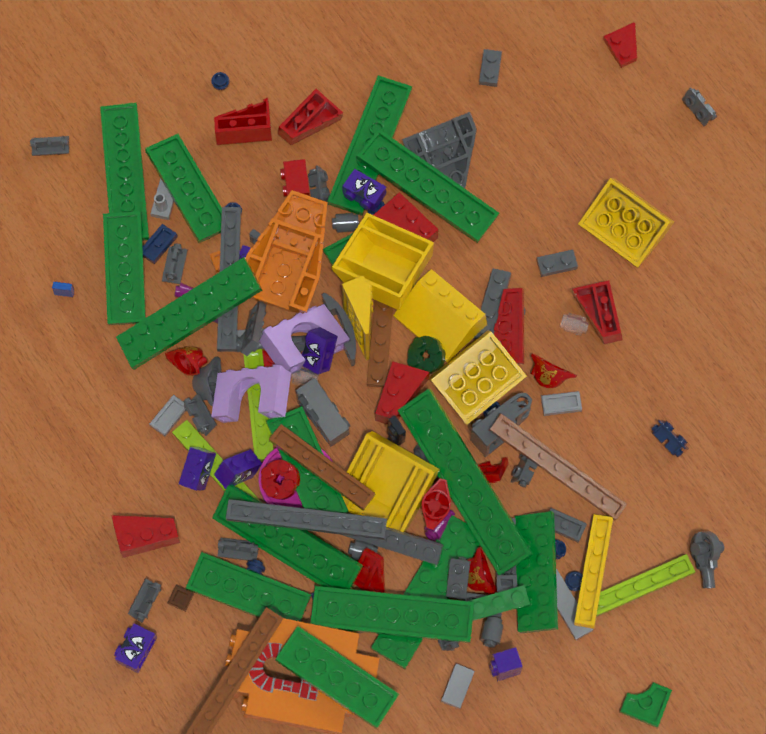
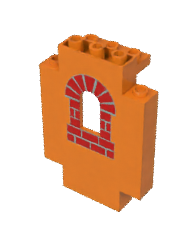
M283 618L233 698L238 699L239 695L247 697V699H243L241 711H245L244 717L327 734H341L344 717L360 718L303 679L301 683L267 676L263 670L264 662L269 658H277L297 626L375 678L377 676L379 658L356 653L359 633ZM237 629L235 635L231 634L229 646L232 647L231 655L227 654L225 666L230 665L250 632Z

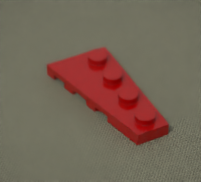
M503 289L498 310L499 315L494 327V336L518 365L524 364V289Z

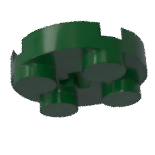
M430 336L415 338L408 350V365L428 371L429 375L433 374L445 362L446 354L441 346L442 343ZM428 350L430 357L424 360L423 353Z

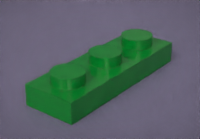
M525 585L469 601L475 602L473 621L530 605Z

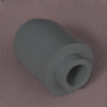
M335 214L336 218H332L333 229H337V233L354 232L359 225L358 214Z
M355 540V543L351 542L348 554L352 555V559L359 561L366 547L376 553L378 547L371 543Z
M489 616L484 621L480 641L484 642V646L495 648V645H500L504 626L502 619Z

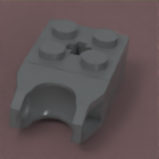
M519 393L500 407L491 409L485 419H479L472 425L470 441L485 458L504 443L502 439L489 431L497 416L503 414L519 426L529 416L532 404L530 396L527 393ZM522 397L526 398L528 405L525 401L517 402V400Z

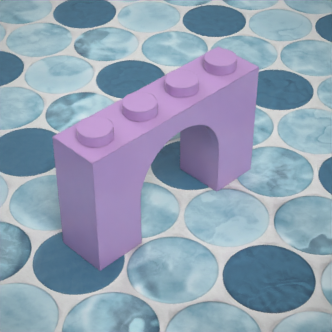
M323 304L319 307L313 306L307 313H298L288 321L285 319L275 327H267L262 332L263 335L259 342L276 365L284 366V369L293 374L299 371L305 362L304 357L292 341L291 335L293 333H308L309 330L321 327L337 335L334 354L344 350V343L349 342L350 338Z
M273 365L268 368L259 366L257 369L242 368L241 371L226 370V372L218 373L211 417L222 423L238 422L241 400L244 393L251 386L258 383L261 387L258 412L268 418L285 417L291 372L284 369L282 365Z

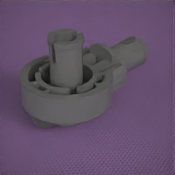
M711 531L697 532L692 537L690 543L691 555L696 562L697 569L702 573L703 588H716L714 570L718 567V559L724 551V544Z

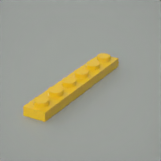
M593 515L574 626L595 628L613 517Z

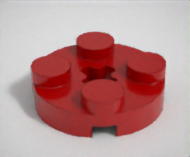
M275 460L270 462L261 471V486L268 497L279 500L288 499L295 494L294 491L300 484L299 471L290 462ZM279 475L284 477L281 485L277 483Z

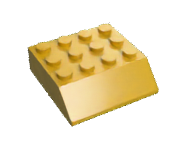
M366 213L333 264L332 270L344 283L364 275L365 280H369L373 287V299L399 310L431 259L434 242Z
M371 431L363 439L347 473L373 491L375 497L364 511L344 496L342 498L348 512L353 515L386 518V527L406 532L422 504L424 495L429 491L440 469Z

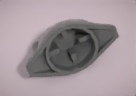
M214 357L208 365L200 368V373L194 375L192 380L194 391L197 394L199 393L203 401L207 400L212 407L217 375L222 373L219 357Z

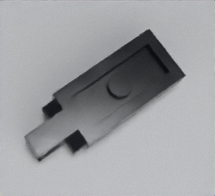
M396 416L391 417L387 427V434L389 436L387 440L399 446L405 442L406 431Z

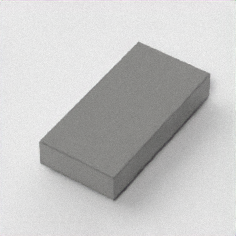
M579 391L541 396L544 416L582 411Z
M173 395L149 425L166 437L187 411L183 406L184 402Z
M456 664L441 702L460 709L475 671Z

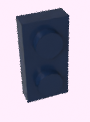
M161 224L143 246V257L155 264L178 237L177 233Z

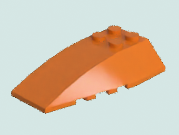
M293 190L289 193L276 215L270 220L264 232L260 234L257 242L247 253L246 260L263 290L251 297L253 300L261 301L288 312L307 313L320 279L328 202Z

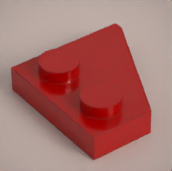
M634 22L603 37L605 44L620 68L637 61L636 25Z
M508 457L501 458L502 462L491 465L490 461L478 464L489 483H496L501 480L509 465Z
M366 547L358 561L363 567L354 584L365 591L385 593L384 557Z

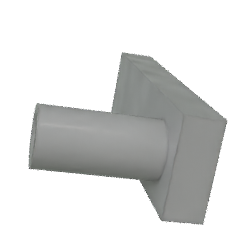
M160 179L157 193L154 196L151 217L170 220L174 200Z

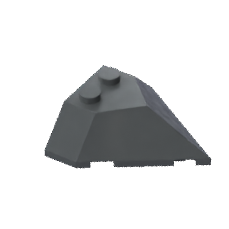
M470 112L402 139L407 149L463 188L466 187L477 132Z

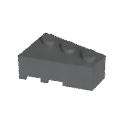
M313 378L296 390L297 403L300 407H303L305 414L330 447L349 435V422L345 417H341L337 406L330 401L316 378Z

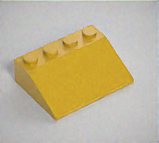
M610 178L578 224L639 268L666 235L674 221L614 178Z
M432 269L416 283L401 308L393 315L395 319L416 337L430 336L438 339L442 343L443 350H445L446 362L453 358L487 325L486 314Z
M363 275L343 283L342 295L343 309L351 321L355 338L367 361L370 356L372 312H374L372 306L374 304L372 301L373 287L369 280H365Z
M487 330L434 373L429 380L466 425H468L527 376L494 334Z

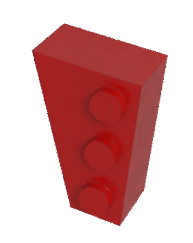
M315 89L279 126L277 134L287 143L293 145L340 121L343 112L319 90Z
M400 192L373 215L432 242L438 239L439 229Z

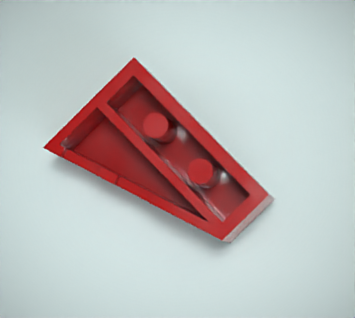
M265 98L261 103L255 105L251 103L247 105V108L238 111L235 109L214 117L217 145L271 141L269 99Z
M610 281L573 288L572 291L575 299L602 342L608 344L622 341L623 338Z
M392 361L375 413V421L388 425L389 419L393 416H396L399 420L401 415L398 410L416 398L421 388L428 382L429 372Z
M111 515L120 553L123 558L180 543L174 518Z

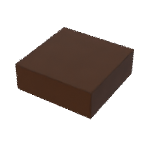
M175 585L167 603L186 612L194 592Z

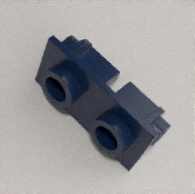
M659 420L658 422L661 425L658 426L656 424L651 429L653 431L652 434L661 443L668 439L669 442L665 447L673 456L680 457L683 454V448L685 450L689 449L686 446L688 442L680 434L677 436L673 432L674 427L667 420L665 422Z

